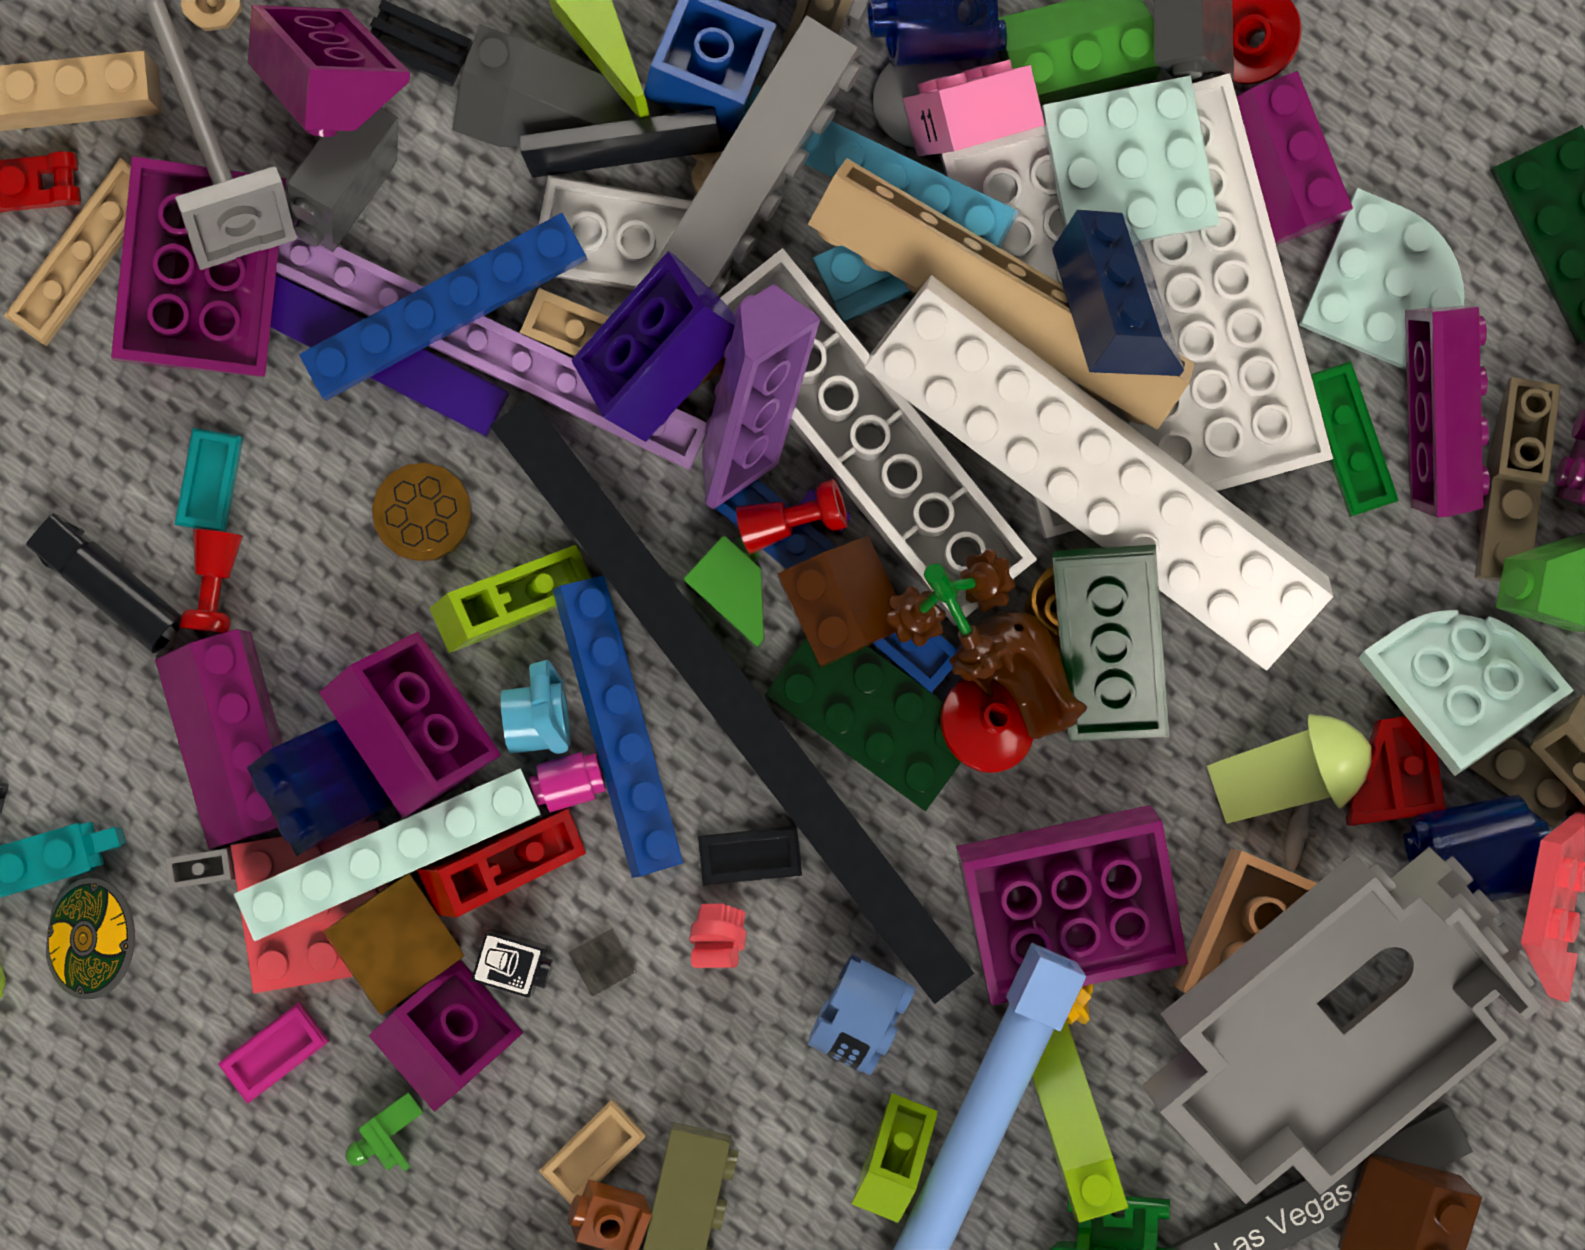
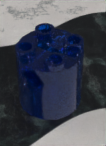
M868 0L867 13L871 38H885L887 54L893 67L989 60L994 57L995 51L1005 50L1007 46L1006 23L1004 19L998 20L997 0H967L969 14L962 23L958 17V7L964 0Z
M1517 794L1415 815L1414 820H1411V832L1403 834V841L1409 862L1413 861L1428 847L1444 861L1453 856L1473 879L1467 885L1471 893L1473 894L1479 889L1491 902L1530 895L1540 841L1551 831L1547 822L1534 814L1529 809L1525 800Z

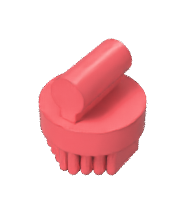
M724 903L701 904L697 921L692 923L689 936L690 943L695 946L691 952V964L694 968L737 967L739 962L738 952L744 950L747 932L743 928L745 912L742 909H737Z

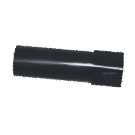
M51 514L29 538L26 546L37 554L46 567L55 569L61 574L62 578L152 654L163 649L170 640L162 634L170 626L176 632L180 629L181 614L98 544L88 539L84 535L85 531L82 528L69 523L60 515Z

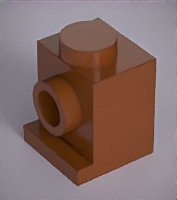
M588 1179L583 1195L577 1194L571 1203L568 1224L572 1227L576 1242L605 1250H639L652 1214L645 1195ZM606 1220H614L612 1226L602 1224Z

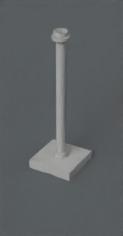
M134 0L137 10L143 14H148L213 183L212 186L175 197L199 269L203 270L234 260L240 256L297 240L283 183L276 166L238 178H232L167 10L172 0Z

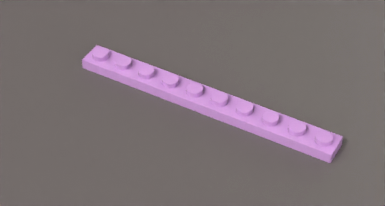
M297 235V240L279 245L277 274L366 317L423 288L340 247L331 252L320 244L318 247L311 246L302 241ZM485 316L429 345V347L688 471L691 470L706 439V422L677 408L646 442L603 418L571 361L573 358Z

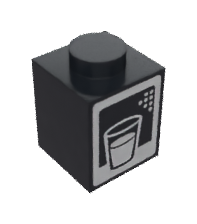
M490 929L485 933L471 981L530 998L534 994L536 986L545 989L553 965V959L545 957L548 945Z

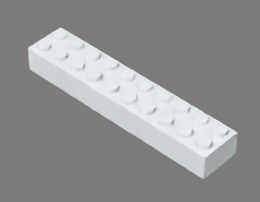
M932 275L870 353L865 365L867 371L1101 547L1156 544L1159 590L1266 671L1333 598L1330 580L1326 574Z

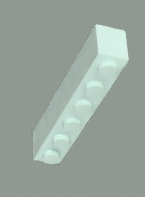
M520 768L239 891L234 896L255 942L541 814Z

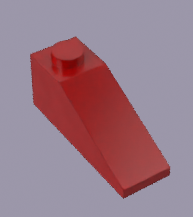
M564 808L491 836L417 870L436 914L457 918L585 855L586 851L569 809Z

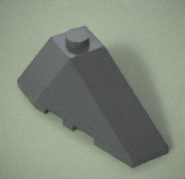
M480 24L462 70L452 130L497 147L520 146V137L523 135L639 118L604 75L526 40ZM645 98L650 117L667 114L669 107Z

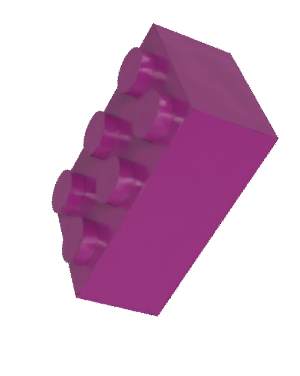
M418 631L349 665L319 692L403 819L463 785L502 756Z

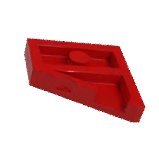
M1406 716L1376 720L1369 741L1372 762L1365 782L1351 799L1346 815V824L1348 826L1446 812L1438 757L1435 751Z

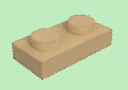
M538 288L520 334L574 358L609 317Z

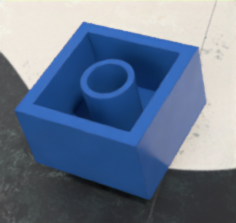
M678 0L651 63L644 89L645 98L681 113L713 108L716 110L721 129L734 134L766 58L777 24L719 0Z

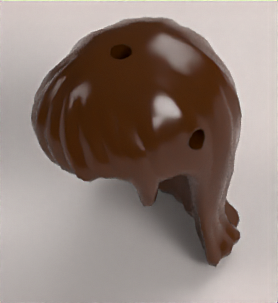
M1003 612L974 625L980 635H1004L1005 643L1009 650L1001 656L1002 667L995 670L992 676L986 679H972L968 674H960L964 680L974 681L989 697L993 696L991 680L1002 685L1016 702L1028 735L1033 739H1041L1044 736L1060 733L1078 722V718L1087 711V706L1075 698L1070 691L1058 647L1046 626L1039 619L1023 612ZM961 642L957 647L956 653L959 651L962 645Z

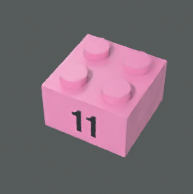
M1010 59L968 69L959 74L918 83L919 94L903 98L917 157L954 152L1045 125L1031 65L1013 69Z

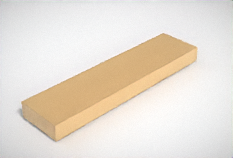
M121 158L4 315V317L45 346L49 344L123 243L131 165Z

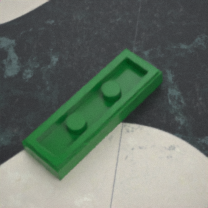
M1349 361L1311 374L1333 456L1330 462L1349 517L1398 502L1399 499L1352 362Z

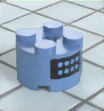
M851 954L838 976L841 982H837L828 1001H825L816 1019L807 1045L861 1073L864 1072L871 1075L881 1055L885 1056L898 1031L894 1024L899 1014H903L907 1009L916 987Z

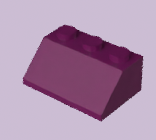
M1295 71L1238 95L1239 109L1276 245L1341 221L1353 207L1299 72Z

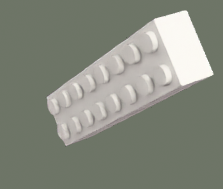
M783 248L720 298L727 304L734 315L736 308L748 295L755 296L772 284H775L821 318L790 424L925 590L933 592L924 578L926 567L933 563L940 564L950 579L954 581L960 580V573L964 569H968L966 565L967 557L969 555L979 556L985 550L992 549L996 552L997 558L1004 557L1008 559L1009 574L1012 579L1037 560L911 404L865 369L870 354ZM966 590L958 591L956 600L965 617H967L978 608L977 602L969 603L965 598ZM939 600L937 605L946 612L948 619L956 626L957 624L946 603Z

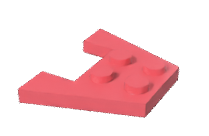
M1585 806L1581 807L1540 841L1521 939V945L1546 994L1549 997L1568 1003L1578 953L1567 951L1568 942H1575L1579 932L1580 914L1574 911L1578 892L1585 891Z

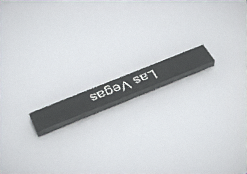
M1445 1104L1408 1123L1371 1154L1440 1169L1473 1151L1450 1106ZM1364 1160L1321 1195L1303 1177L1167 1248L1179 1250H1283L1347 1217Z

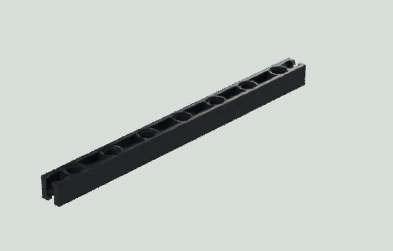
M527 397L490 426L494 433L934 1005L975 974L531 397Z

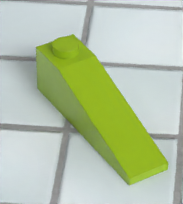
M549 0L555 17L639 119L650 117L646 99L612 0Z
M1065 1022L1061 1031L1054 1029L1031 1079L1074 1220L1080 1223L1127 1209L1128 1205L1068 1023Z

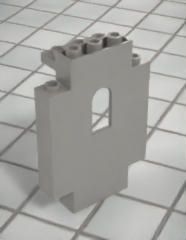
M1428 847L1390 879L1377 863L1368 869L1352 854L1161 1013L1166 1023L1186 1049L1142 1086L1159 1112L1245 1204L1292 1166L1302 1174L1320 1195L1323 1194L1510 1040L1497 1024L1503 1018V1015L1494 1006L1492 1001L1501 995L1525 1020L1541 1008V1005L1528 990L1535 983L1527 974L1532 967L1519 952L1523 949L1521 938L1507 923L1504 922L1500 926L1496 924L1493 918L1500 914V912L1479 889L1473 894L1471 893L1467 885L1473 879L1453 856L1444 861ZM1391 947L1406 950L1409 955V966L1402 979L1339 1030L1317 1003L1380 951Z

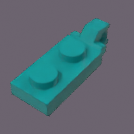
M81 822L1 845L0 898L94 871L95 867L104 865L102 852L122 847L127 843L123 828L112 827L95 832L93 822L83 824Z

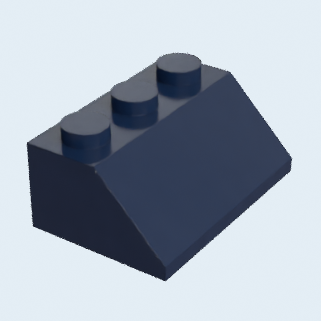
M1076 210L1052 247V251L1089 372L1180 376L1184 371V367L1145 248L1123 213Z

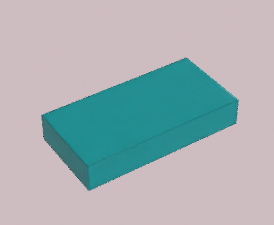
M192 428L174 525L226 532L244 440L242 436Z

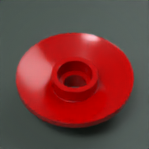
M1232 0L1234 80L1232 82L1257 84L1267 81L1283 71L1298 50L1302 34L1299 12L1291 0ZM1264 32V41L1258 47H1251V37L1256 33Z
M963 680L950 690L941 708V731L948 748L960 762L976 771L998 773L1014 767L1024 759L1033 742V738L1028 735L1016 702L1010 693L994 680H991L992 697H989L974 681ZM990 712L996 715L1000 727L991 723L989 719Z

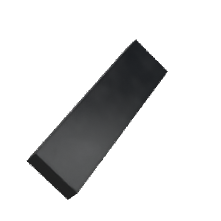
M713 108L523 135L520 137V152L532 178L724 151L723 133L716 110Z

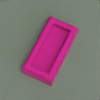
M298 1002L224 1058L218 1065L248 1104L330 1041L303 1004Z

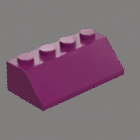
M251 5L248 64L309 134L320 137H332L337 135V131L357 130L409 83L410 71L348 9Z
M1478 306L1406 309L1405 331L1411 508L1437 518L1483 509V496L1488 495L1490 489L1488 469L1486 466H1482V446H1486L1489 439L1487 419L1485 416H1481V396L1486 395L1488 388L1486 369L1484 366H1480V346L1485 345L1487 337L1485 318L1479 316Z
M242 629L232 630L189 643L155 659L208 849H214L296 824L302 809L251 632Z

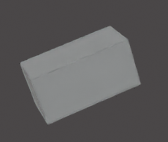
M231 848L165 858L169 890L236 879Z

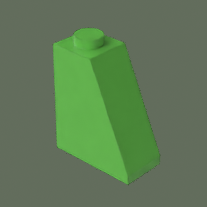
M1579 533L1505 558L1496 608L1565 630L1585 632V533Z

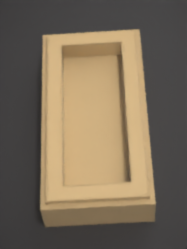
M611 1099L540 1168L539 1172L571 1204L577 1194L583 1195L588 1179L600 1182L646 1137V1134Z

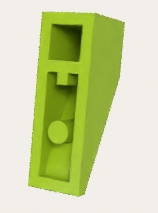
M573 545L451 591L433 604L429 610L448 652L452 653L557 608L552 589L561 585L591 579V576L577 545Z

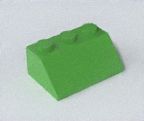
M1068 0L991 19L1001 61L1010 59L1013 69L1031 65L1041 107L1045 104L1090 96L1155 80L1162 70L1161 67L1155 64L1153 16L1143 0Z

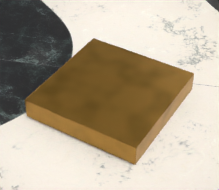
M409 873L403 875L322 931L379 1015H383L465 956Z

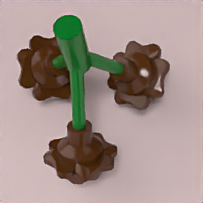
M992 549L985 550L979 556L969 555L966 559L968 569H964L960 573V580L952 581L940 564H930L924 571V578L933 592L926 590L920 594L917 588L913 586L908 587L903 595L890 598L888 605L892 611L886 615L885 619L896 630L897 638L900 642L906 643L912 639L913 644L922 647L929 638L938 637L943 633V627L939 622L945 618L946 612L937 605V602L940 600L946 603L960 630L958 638L962 644L959 651L949 660L953 666L952 671L955 675L968 674L972 679H986L992 676L995 670L1002 667L1001 656L1009 650L1005 643L1004 635H980L976 626L969 625L956 600L958 591L966 590V600L969 603L977 602L979 610L983 612L989 611L994 606L1007 605L1009 601L1007 592L1014 589L1015 582L1009 574L1008 559L1004 557L997 558L996 552Z

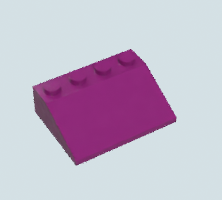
M132 156L111 358L117 362L265 377L279 246L263 251L259 250L203 270L199 269L175 197L213 185L205 166ZM230 170L233 179L251 174ZM280 177L285 191L286 178Z
M1151 805L956 846L965 896L991 1006L1008 1002L1006 996L1031 943L1077 962L1087 976L1082 986L1188 964L1163 822Z

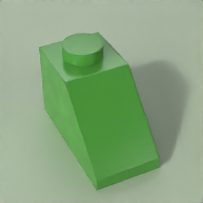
M723 535L683 580L758 649L765 642L761 568L755 564L761 556L757 552L750 554L742 538L738 537L732 543Z

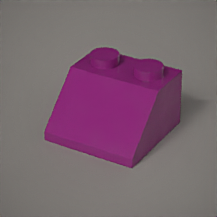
M461 960L433 978L369 1035L371 1040L434 1112L523 1034L522 1030L483 985L471 981L473 974Z

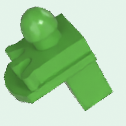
M407 1092L358 1128L363 1138L358 1142L353 1141L345 1153L346 1161L350 1165L362 1166L369 1162L368 1159L376 1154L386 1170H390L397 1164L404 1171L411 1168L409 1162L391 1138L392 1135L423 1113L410 1092Z

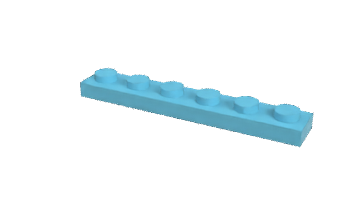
M758 85L755 86L749 98V101L744 109L739 124L743 120L744 116L746 115L747 111L749 110L750 106L754 102L762 87ZM833 121L830 122L822 135L814 132L804 150L809 152L805 165L833 178L845 159L848 158L999 248L1002 247L1019 211Z

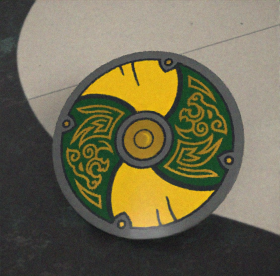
M84 878L64 889L52 906L47 931L46 959L55 981L68 994L80 999H95L108 994L124 978L133 957L135 946L133 915L124 895L113 884L99 878Z

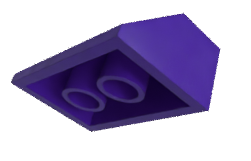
M667 251L571 361L603 418L646 442L724 357V352L731 341L736 321L727 304L676 255Z

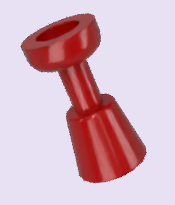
M834 479L824 481L817 486L816 500L788 508L783 502L737 506L736 509L740 534L750 554L792 535V527L822 519L824 525L831 530H840L848 527L844 500L839 486Z
M193 529L194 570L196 575L202 576L197 609H188L182 613L179 628L215 633L230 631L231 620L226 614L218 612L222 579L230 578L243 538L242 535L206 529Z

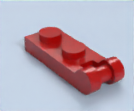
M59 151L45 156L0 160V212L80 205V188L75 186L74 171H78L77 154ZM53 173L54 187L43 190L42 174Z

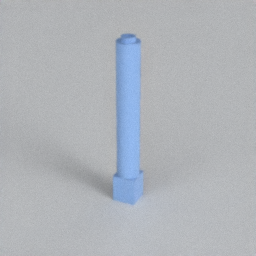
M1031 943L1006 996L1009 1002L1007 1010L893 1250H950L1054 1029L1061 1031L1087 977L1077 962Z

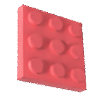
M381 820L320 830L306 850L298 849L294 846L291 840L292 835L230 845L237 891H242L381 830ZM391 882L385 883L255 942L241 912L253 994L353 977L322 931L389 886Z

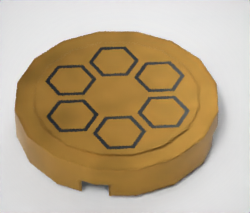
M429 463L408 464L390 473L377 489L372 506L374 528L383 544L398 556L418 562L439 560L455 551L467 536L472 518L471 499L462 482L445 468Z

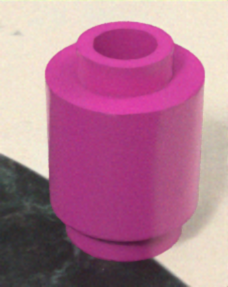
M578 752L536 764L538 775L529 777L537 806L546 803L549 812L595 800V794L607 791L596 753L584 756L583 752Z

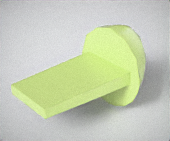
M1309 714L1308 730L1209 764L1207 769L1226 824L1330 797L1336 806L1342 809L1359 791L1366 780L1372 762L1371 745L1360 731L1347 722L1330 716Z

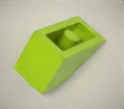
M891 1093L863 1165L852 1205L899 1223L916 1192L936 1121L937 1110Z

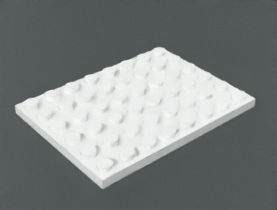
M1230 73L1192 84L1220 224L1213 228L1141 242L1145 248L1178 352L1195 363L1190 383L1158 430L1148 424H1137L1131 421L1122 413L1121 408L1104 398H1094L1215 491L1333 459ZM1044 126L954 152L941 153L940 158L945 176L1019 211L1001 249L1062 284L1052 247L1062 234L1064 226ZM1069 379L1070 381H1072L1074 384H1076V385L1078 386V383H1076L1075 381ZM1032 495L1044 538L1078 530V528Z

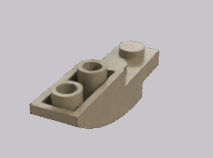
M1514 377L1508 379L1486 466L1490 477V489L1488 495L1483 496V509H1480L1477 532L1480 533L1475 578L1501 582L1505 558L1534 549L1542 486L1549 482L1561 385Z

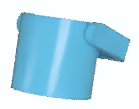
M549 660L530 664V687L501 691V715L507 750L509 754L550 749L553 753L557 754L564 753L568 750V746L571 743L564 680Z

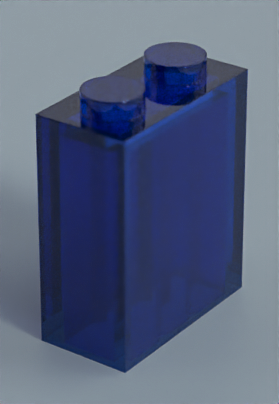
M337 719L271 748L246 767L253 778L256 791L266 801L278 822L281 835L290 843L296 856L380 815L394 806Z

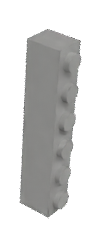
M806 15L652 268L667 251H670L719 298L725 294L730 284V281L726 280L725 276L734 262L741 265L748 257L756 242V238L752 237L751 234L761 218L767 222L777 210L783 198L777 192L786 177L790 176L794 179L803 168L809 156V152L804 150L814 132L822 135L827 129L836 112V109L831 104L839 91L843 89L848 92L859 77L863 65L858 63L861 54L857 46Z

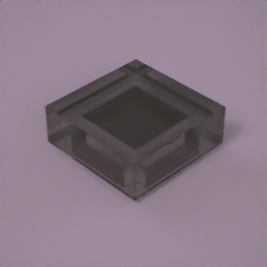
M614 928L568 952L591 996L600 993L637 972Z

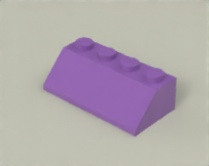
M772 284L755 296L748 295L745 297L734 313L736 323L731 341L724 352L726 361L722 377L715 388L716 400L712 415L705 426L707 435L702 451L706 504L712 509H715L778 465L821 318L775 284Z

